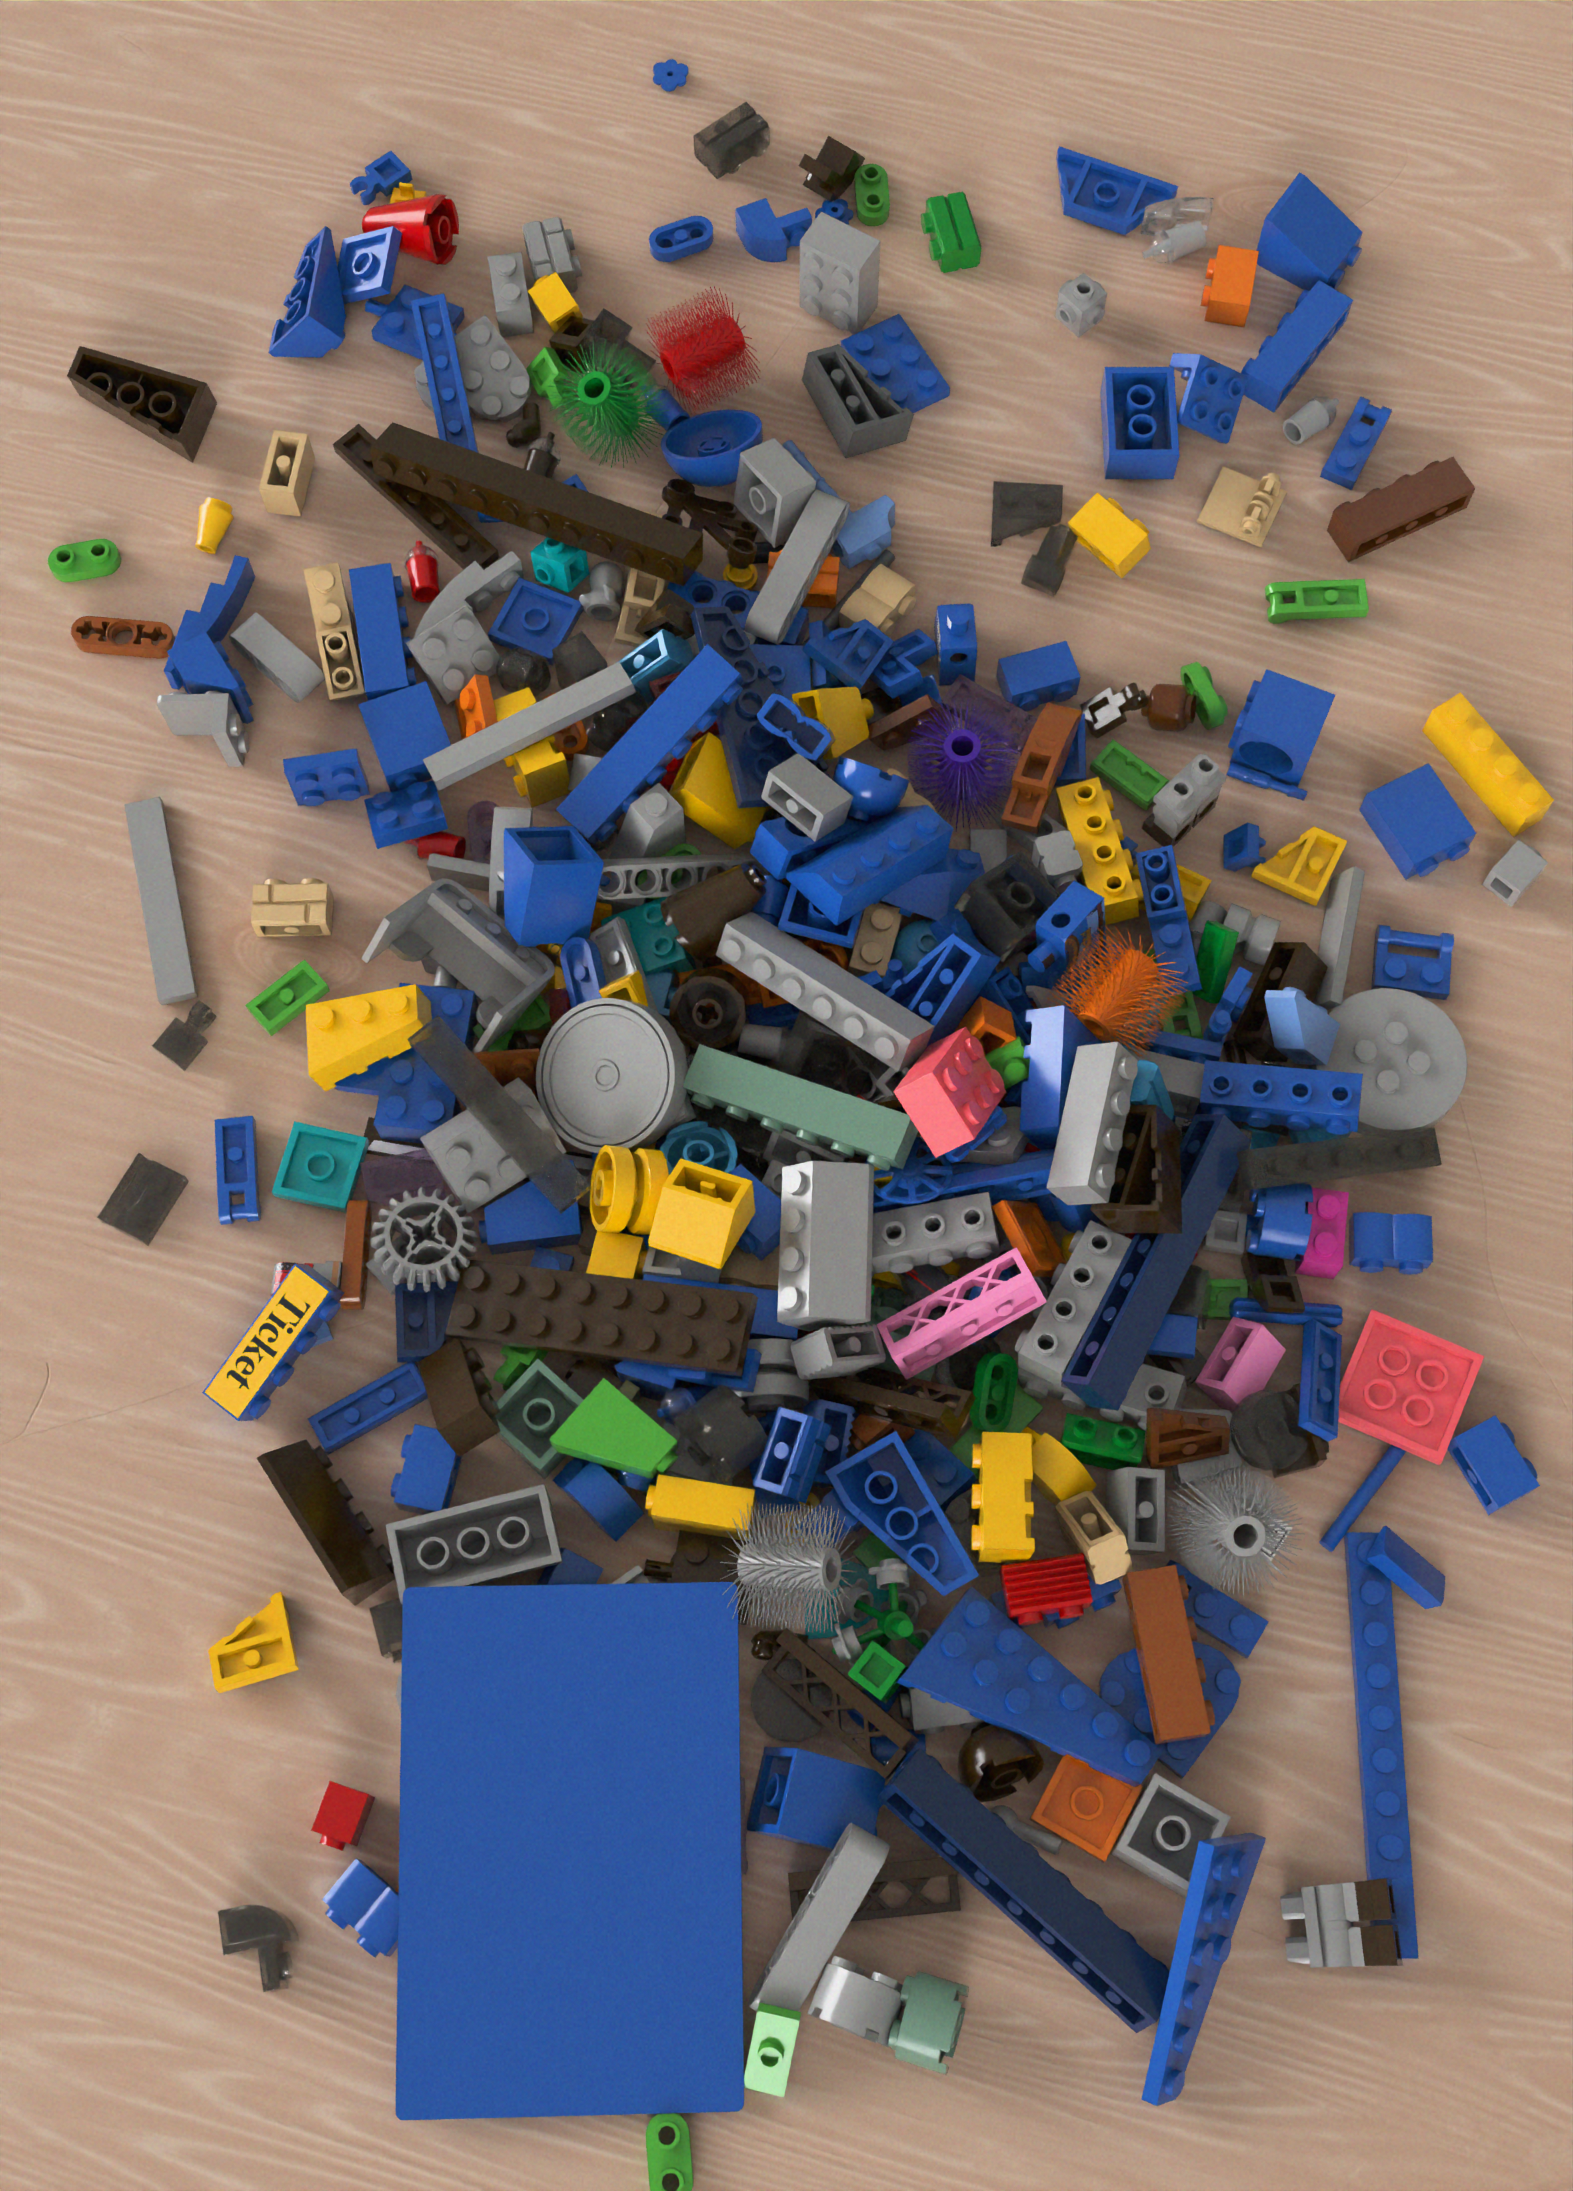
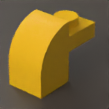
M1027 1426L1021 1433H1032L1033 1482L1045 1499L1057 1505L1059 1502L1084 1491H1092L1097 1486L1081 1462L1054 1437L1046 1432L1041 1435Z

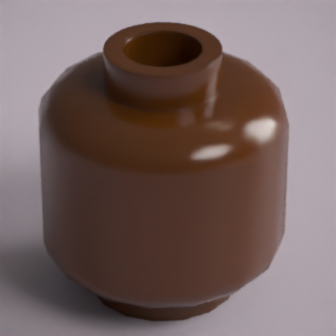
M1156 684L1153 686L1150 695H1147L1148 704L1141 708L1142 716L1148 717V723L1152 729L1179 732L1183 731L1188 723L1192 724L1194 722L1196 696L1191 695L1189 688L1185 685Z

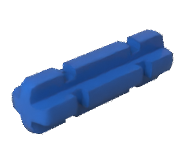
M998 1105L996 1106L974 1140L945 1153L944 1155L951 1163L961 1161L969 1154V1150L973 1151L989 1138L995 1129L1001 1128L1007 1122V1115L1003 1112L1002 1108Z

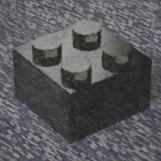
M1020 851L972 881L954 907L959 909L971 927L990 949L1001 958L1000 960L1004 962L1036 940L1035 925L1038 919L1058 899L1060 894L1027 856Z

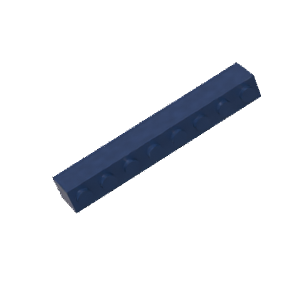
M1196 1114L1180 1144L1182 1234L1135 1233L1061 1379L1064 1385L1090 1407L1119 1410L1173 1299L1178 1293V1289L1195 1258V1254L1243 1161L1251 1140L1224 1114Z
M919 1748L903 1762L877 1799L1134 2032L1138 2033L1157 2022L1160 2017L1169 1977L1167 1966L1160 1960L1153 1958L1139 1946L1132 1934L1119 1928L1109 1919L1096 1902L1087 1899L1080 1893L1065 1874L1050 1866L1039 1856L1038 1851L1033 1845L1020 1839L1007 1827L1005 1821L998 1814L990 1812L980 1803L967 1786L958 1783L950 1776L936 1758L926 1754Z

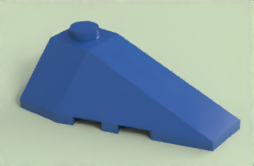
M326 226L304 248L294 274V278L298 282L294 285L291 293L286 295L283 303L288 308L284 321L281 319L276 321L272 332L268 353L274 357L322 358L331 348L337 349L345 338L343 330L346 314L332 233Z

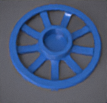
M916 1137L903 1170L890 1166L889 1171H874V1180L892 1176V1180L882 1190L874 1184V1193L888 1201L901 1204H916L929 1201L942 1194L949 1186L953 1176L952 1163L947 1160L944 1154L935 1158L926 1142H923L921 1137ZM919 1149L929 1152V1154L921 1158H916ZM935 1159H939L944 1166H934L925 1164ZM925 1174L945 1175V1180L940 1185ZM924 1183L933 1191L927 1195L916 1197L915 1188ZM899 1186L908 1189L909 1198L893 1196L891 1192Z

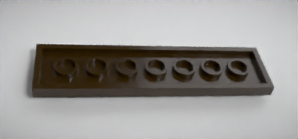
M468 1259L470 1261L468 1268L462 1267L445 1333L451 1338L742 1376L758 1297L753 1293Z

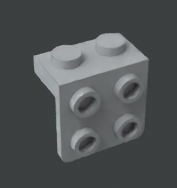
M208 691L205 694L171 692L168 695H159L157 697V706L174 735H213L228 767L243 766V753H248L249 736L248 732L245 731V727L229 693Z

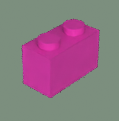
M1312 1187L1313 1202H1305L1308 1214H1313L1310 1237L1305 1254L1300 1255L1301 1260L1295 1263V1274L1334 1279L1343 1267L1349 1192Z

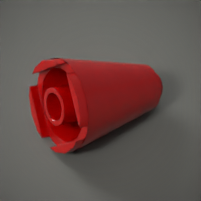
M436 194L372 207L362 219L363 233H368L394 226L402 233L398 252L436 265H446L452 260L457 249V245H452L453 234H459L458 213L452 199H446L447 195Z

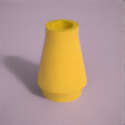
M207 498L204 504L199 506L198 534L195 545L197 549L209 554L216 553L220 541L234 519L231 514L233 509L231 505L219 499Z

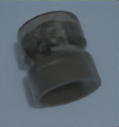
M636 691V693L594 713L586 729L589 740L596 747L609 752L647 710L645 698Z

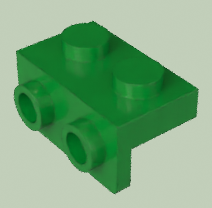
M1067 1413L1059 1442L1081 1463L1110 1470L1126 1467L1137 1468L1143 1457L1146 1431Z

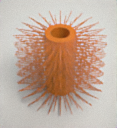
M1105 935L1106 939L1111 940L1118 949L1113 947L1111 943H1107L1109 947L1107 948L1098 939L1097 945L1099 944L1104 947L1109 954L1104 952L1100 946L1099 948L1096 946L1095 948L1097 949L1092 948V953L1098 955L1099 958L1088 953L1089 958L1084 957L1087 960L1078 961L1081 964L1079 968L1081 967L1086 970L1083 972L1081 969L1082 972L1079 974L1084 975L1088 980L1083 977L1081 978L1070 967L1073 972L1070 973L1072 976L1069 978L1078 982L1077 984L1082 988L1074 984L1076 982H1070L1067 979L1066 981L1071 983L1069 985L1076 987L1078 991H1075L1074 988L1071 989L1066 983L1064 987L1071 989L1074 993L1071 994L1063 988L1061 990L1067 992L1068 994L1066 995L1071 996L1072 999L1064 996L1058 990L1056 992L1061 994V997L1066 998L1071 1004L1058 997L1056 999L1071 1007L1072 1009L1069 1010L1074 1015H1078L1076 1017L1098 1039L1102 1040V1043H1104L1103 1041L1109 1043L1108 1040L1111 1042L1113 1040L1115 1042L1120 1041L1128 1050L1130 1048L1138 1055L1139 1053L1128 1044L1134 1045L1137 1050L1142 1048L1132 1043L1129 1038L1134 1039L1136 1043L1138 1042L1143 1046L1144 1044L1142 1043H1146L1147 1039L1139 1036L1137 1033L1141 1032L1147 1037L1149 1035L1143 1033V1030H1140L1137 1025L1144 1030L1146 1029L1152 1035L1154 1033L1151 1031L1157 1033L1155 1030L1158 1028L1148 1024L1146 1021L1150 1020L1153 1025L1158 1026L1159 1024L1156 1023V1020L1160 1022L1161 1020L1158 1018L1163 1019L1162 1017L1165 1016L1164 1013L1166 1011L1164 1007L1167 1009L1168 1007L1166 1006L1171 1007L1169 1004H1173L1176 1001L1167 996L1169 994L1164 993L1161 989L1168 991L1172 994L1170 996L1178 999V996L1175 995L1177 993L1169 991L1165 986L1174 989L1176 992L1179 990L1168 985L1169 983L1163 980L1171 983L1174 981L1160 976L1166 975L1177 979L1167 975L1176 973L1159 972L1158 969L1171 972L1177 971L1158 968L1157 966L1170 963H1155L1153 959L1156 957L1151 959V957L1147 956L1149 950L1146 954L1142 953L1141 935L1139 951L1135 950L1132 940L1130 941L1131 949L1124 940L1129 949L1127 950L1121 940L1119 941L1115 937L1119 942V947L1111 937L1109 938ZM1095 950L1102 952L1106 957L1102 956L1101 953L1099 955ZM1082 964L1089 966L1090 969L1087 970ZM1074 976L1079 977L1081 981H1077ZM1162 997H1167L1169 1000L1171 999L1172 1001L1169 1002L1163 999ZM1157 998L1164 1000L1168 1005L1164 1004L1163 1001L1161 1003ZM1153 1001L1158 1002L1161 1006L1156 1005ZM1158 1008L1161 1013L1156 1012L1154 1009ZM1148 1010L1156 1012L1160 1017H1157L1155 1014L1152 1015ZM1140 1022H1143L1144 1025L1147 1024L1152 1030L1149 1031V1028L1147 1026L1144 1027ZM1131 1033L1136 1037L1139 1036L1144 1042L1135 1039Z

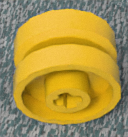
M604 1145L599 1150L595 1159L590 1184V1213L596 1230L619 1233L627 1226L628 1231L633 1234L650 1235L661 1190L669 1177L667 1160L662 1151L638 1148L631 1154L629 1148Z

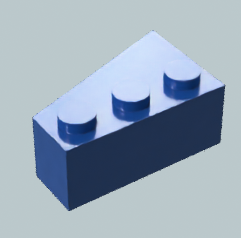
M953 933L919 961L917 968L905 978L898 979L890 986L892 989L885 995L934 1025L927 1044L928 1047L954 1033L1001 958L974 938Z
M1065 1005L1026 1010L1025 1022L1032 1023L1031 1044L1024 1046L1023 1058L1030 1059L1029 1081L1022 1082L1020 1131L1040 1150L1056 1147L1077 1047L1102 1043Z

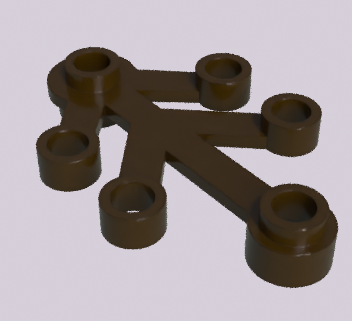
M670 480L662 490V499L669 506L667 514H664L662 519L682 525L683 521L680 515L682 510H684L692 517L689 525L690 529L701 533L703 529L707 531L727 550L728 562L731 566L738 569L748 568L754 562L757 545L754 543L758 531L757 525L747 520H736L737 507L733 503L727 501L720 502L698 496L694 493L695 487L686 480ZM703 509L710 510V511H714L715 514H714V513H711V512L704 511ZM724 529L735 531V537L732 538Z

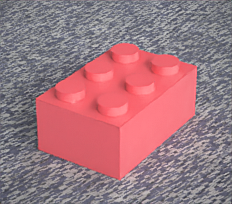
M964 1027L929 1045L893 1092L935 1158L974 1140L1006 1093L1000 1073L992 1069L986 1060L981 1043L976 1037L971 1036L968 1029Z

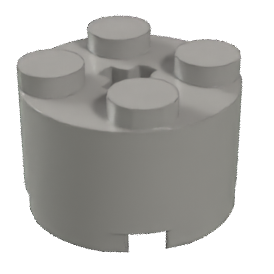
M834 1955L831 1964L826 1963L807 2014L819 2020L832 2023L831 2025L864 2039L889 2047L888 2040L895 2019H899L904 2004L900 1999L903 1985L899 1984L897 1980L873 1971L872 1977L869 1979L863 1976L865 1970L857 1967V1964Z

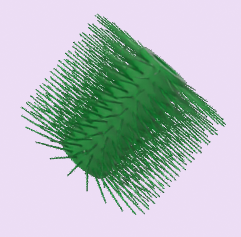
M593 342L592 366L587 364L586 358L584 360L585 364L583 363L586 371L573 358L585 376L571 364L581 377L575 374V379L570 377L573 380L562 377L578 386L567 383L572 386L563 385L564 387L560 388H569L577 392L568 391L570 393L560 394L562 396H549H579L573 397L575 399L566 400L568 402L555 401L563 402L558 403L560 404L557 405L558 407L574 405L570 406L572 408L560 407L568 408L563 409L566 410L563 411L564 413L560 412L561 414L559 415L561 417H567L564 416L565 414H572L567 413L570 410L577 411L574 412L576 414L568 415L571 417L565 420L566 422L564 423L566 425L564 429H567L566 426H569L568 424L571 423L574 417L583 414L579 416L581 418H576L581 420L572 421L576 422V424L573 423L574 425L569 428L572 434L579 437L575 444L577 442L578 444L580 442L585 444L591 438V443L587 444L586 447L590 450L591 447L593 448L596 445L597 450L595 452L600 454L601 448L603 451L602 445L604 446L605 442L606 447V440L608 443V436L610 435V442L606 451L604 450V456L606 457L607 454L608 458L609 448L611 455V445H613L614 437L615 449L613 447V459L615 455L616 462L618 441L620 444L619 437L622 440L621 455L623 453V446L626 455L624 441L626 446L628 443L630 448L633 445L636 450L632 442L634 440L641 450L644 451L632 432L645 444L636 432L643 436L641 434L642 430L645 431L644 429H647L651 432L653 430L645 428L638 424V422L649 427L650 425L645 423L658 425L652 423L658 421H647L639 417L653 419L647 416L657 414H639L637 412L647 413L644 411H656L645 409H654L650 407L660 405L656 403L652 405L642 403H650L645 401L655 400L652 398L658 397L656 396L658 394L651 392L653 393L652 395H646L649 396L648 398H639L644 397L641 395L650 394L647 392L653 391L651 390L653 388L650 386L653 383V379L648 383L645 380V375L639 371L641 368H644L642 365L638 369L631 364L629 370L627 368L626 374L624 372V376L620 377V372L622 371L623 375V368L628 364L630 365V362L634 360L633 358L631 360L627 359L624 364L622 362L621 368L619 365V370H616L615 373L614 368L616 364L618 368V361L623 356L621 353L619 357L617 355L616 361L614 358L613 367L611 363V370L609 366V372L607 373L611 357L613 360V349L611 354L609 351L608 360L606 354V364L604 363L603 371L601 363L602 358L604 361V348L602 353V345L599 369L596 359L598 370L596 371ZM630 374L631 380L629 378V382L624 383L627 375ZM638 382L635 388L629 389L631 383ZM636 389L644 390L643 392H635L638 391ZM579 401V402H575V403H577V404H567V403H570V402ZM588 420L586 426L578 427L581 422ZM593 426L590 434H587L588 427ZM623 453L622 458H623V468H624V453Z

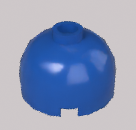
M839 756L833 775V781L853 796L847 815L868 822L870 815L883 817L892 813L900 805L910 781L895 774H892V776L888 775L889 773L881 769Z

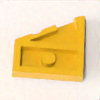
M282 1592L269 1598L271 1602L253 1618L249 1615L236 1626L235 1631L231 1635L223 1637L208 1650L214 1686L218 1693L299 1670L286 1600Z

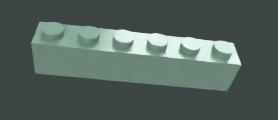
M701 1044L698 1046L683 1084V1088L692 1096L691 1102L700 1107L712 1110L713 1106L717 1105L725 1108V1113L737 1120L747 1122L748 1117L760 1120V1126L778 1134H782L783 1129L795 1132V1138L804 1143L817 1146L818 1142L821 1141L832 1145L831 1151L841 1156L853 1158L855 1153L867 1157L866 1162L885 1171H889L890 1166L903 1170L918 1133V1129L908 1114Z

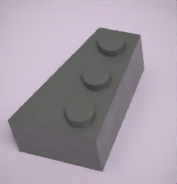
M837 344L808 353L802 382L844 457L850 458L906 441L914 414L907 407L902 409L890 398L891 392L884 386L879 388L867 377L868 371Z

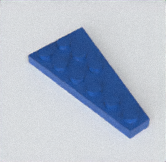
M1250 1832L1200 1840L1198 1842L1142 2100L1155 2106L1176 2100V2097L1179 2096L1183 2089L1185 2071L1222 1964L1229 1956L1231 1938L1266 1840L1263 1836Z

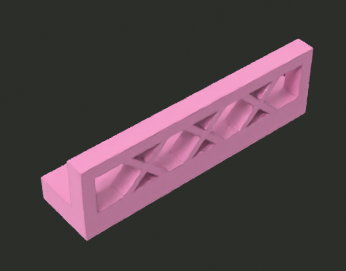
M1016 1247L878 1323L877 1327L892 1359L907 1380L1047 1303ZM1017 1264L1021 1271L1020 1274L1007 1281L998 1280L1001 1271ZM974 1286L983 1287L980 1296L971 1301L963 1299L966 1291ZM940 1305L948 1307L944 1316L937 1320L927 1319L932 1309ZM904 1325L913 1326L908 1336L894 1342L890 1334L891 1332Z

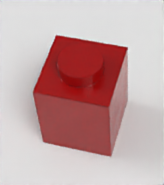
M329 1781L311 1831L322 1834L319 1843L343 1851L346 1843L358 1846L375 1797Z

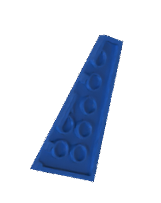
M972 1586L965 1591L896 1681V1683L910 1688L912 1686L931 1694L930 1698L942 1703L949 1702L969 1711L971 1716L994 1726L1017 1733L1028 1740L1033 1739L1051 1747V1751L1063 1756L1068 1754L1089 1764L1090 1768L1134 1787L1143 1782L1163 1753L1161 1749Z

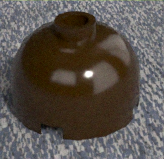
M987 1722L981 1723L972 1729L971 1736L962 1745L958 1756V1773L961 1782L973 1792L974 1797L981 1803L995 1801L1015 1793L1017 1790L1011 1784L1020 1781L1024 1777L1029 1784L1042 1771L1044 1760L1032 1740Z

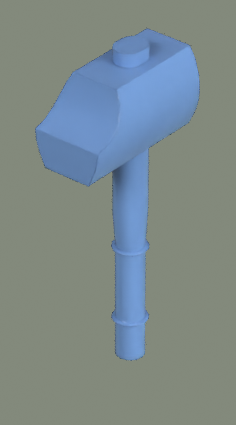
M788 440L782 445L790 451L793 458L806 471L812 474L816 481L815 490L817 489L840 498L825 482V478L821 477L807 460L805 453L801 452L792 440ZM884 495L854 513L849 509L846 521L831 548L848 569L866 559H875L881 554L882 550L891 546V529L895 525V503L893 500Z

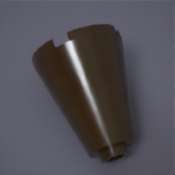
M742 863L668 896L661 902L663 919L667 927L674 923L680 932L675 939L690 955L700 961H704L706 958L709 960L717 953L726 923L753 910L766 894L764 885L767 883V880L757 866L752 865L750 867Z

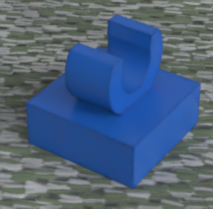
M1247 822L1224 835L1225 869L1236 872L1246 866L1255 868L1260 863L1266 862V858L1259 856V848L1266 845V841L1259 837V826Z

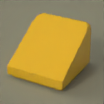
M639 970L611 981L598 990L602 998L632 1001L648 1007L643 979Z

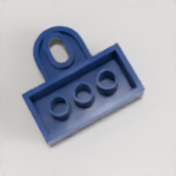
M400 983V984H399V987L408 986V985H413V984ZM417 985L431 1002L433 1037L391 1059L388 1056L367 1066L368 1070L359 1075L353 1073L335 1083L336 1087L334 1089L339 1091L379 1096L374 1126L381 1139L422 1143L421 1137L461 1113L455 1094L466 1090L467 1085L462 1053H472L475 1034L472 1028L477 1026L476 1011L479 1007L475 991Z

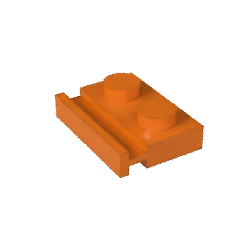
M475 674L465 688L462 689L460 699H455L454 701L462 740L497 723L489 678L487 675Z

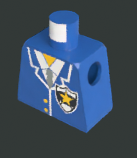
M970 603L937 606L934 635L938 651L936 657L939 686L974 684L977 660L974 606ZM956 653H962L960 662H954L950 657Z

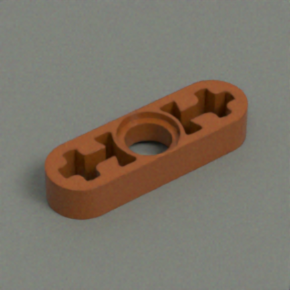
M83 616L77 619L71 627V635L77 647L87 653L162 659L169 656L167 651L172 649L175 641L171 628L163 622ZM90 630L95 631L96 634H90L88 639H84L83 635H88ZM122 631L133 633V637L129 642L125 644L115 642V637L118 633ZM163 635L165 640L162 639L158 645H154L152 641H157L159 636Z
M349 1200L347 1204L340 1289L344 1292L340 1298L343 1310H363L365 1307L368 1268L365 1264L369 1262L372 1210L369 1200Z

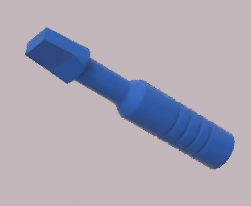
M1231 762L1226 776L1263 789L1271 788L1287 794L1288 797H1294L1303 801L1308 792L1293 784L1281 783L1273 780L1270 775Z

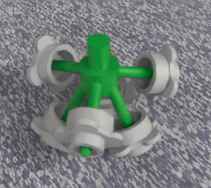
M889 1558L881 1560L879 1562L880 1567L868 1569L870 1575H876L877 1588L889 1590V1598L886 1602L882 1603L881 1611L873 1608V1595L867 1591L868 1582L864 1579H858L852 1586H842L841 1588L846 1596L840 1590L838 1591L840 1601L838 1596H836V1605L838 1607L839 1623L845 1624L848 1619L860 1622L868 1615L877 1619V1628H869L860 1636L857 1635L853 1625L841 1630L838 1623L834 1624L838 1636L831 1639L834 1646L832 1653L838 1656L840 1662L849 1660L853 1667L855 1661L860 1658L872 1640L897 1658V1649L892 1640L899 1641L904 1638L906 1639L905 1654L912 1662L937 1629L932 1628L928 1631L922 1628L913 1632V1626L919 1622V1610L921 1606L927 1603V1595L921 1589L912 1590L908 1588L909 1577L916 1575V1571L909 1569L902 1559Z

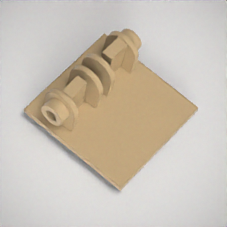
M1223 466L1197 522L1262 547L1287 491L1280 489V477L1276 473H1268L1260 481Z

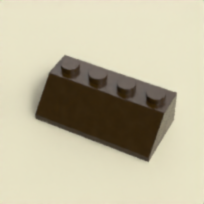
M305 1439L257 1457L258 1462L340 1593L354 1606L396 1579L390 1569L393 1566L391 1554L384 1544L378 1547L375 1546L369 1534L375 1531L363 1511L355 1514L348 1501L353 1499L354 1496L342 1478L334 1481L327 1469L333 1466V1463L321 1445L314 1449Z

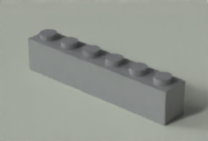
M754 912L726 923L716 956L897 1072L916 1062L926 1049L934 1029V1025L789 934L778 930L776 926Z

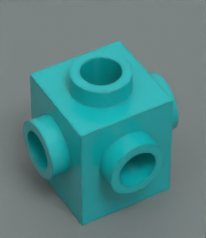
M547 537L530 552L535 580L569 593L590 574L586 551Z

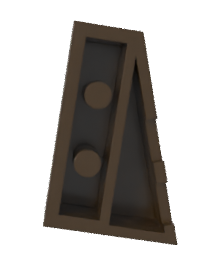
M1130 1105V1110L1126 1115L1122 1135L1123 1144L1118 1154L1115 1182L1111 1187L1109 1202L1092 1204L1090 1210L1114 1233L1182 1234L1180 1128L1157 1105Z

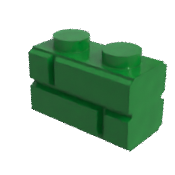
M962 191L948 194L947 197L941 195L928 198L926 200V211L921 214V225L924 234L930 233L929 252L932 261L938 260L940 270L943 273L958 271L959 268L977 267L980 264L981 243L965 193Z

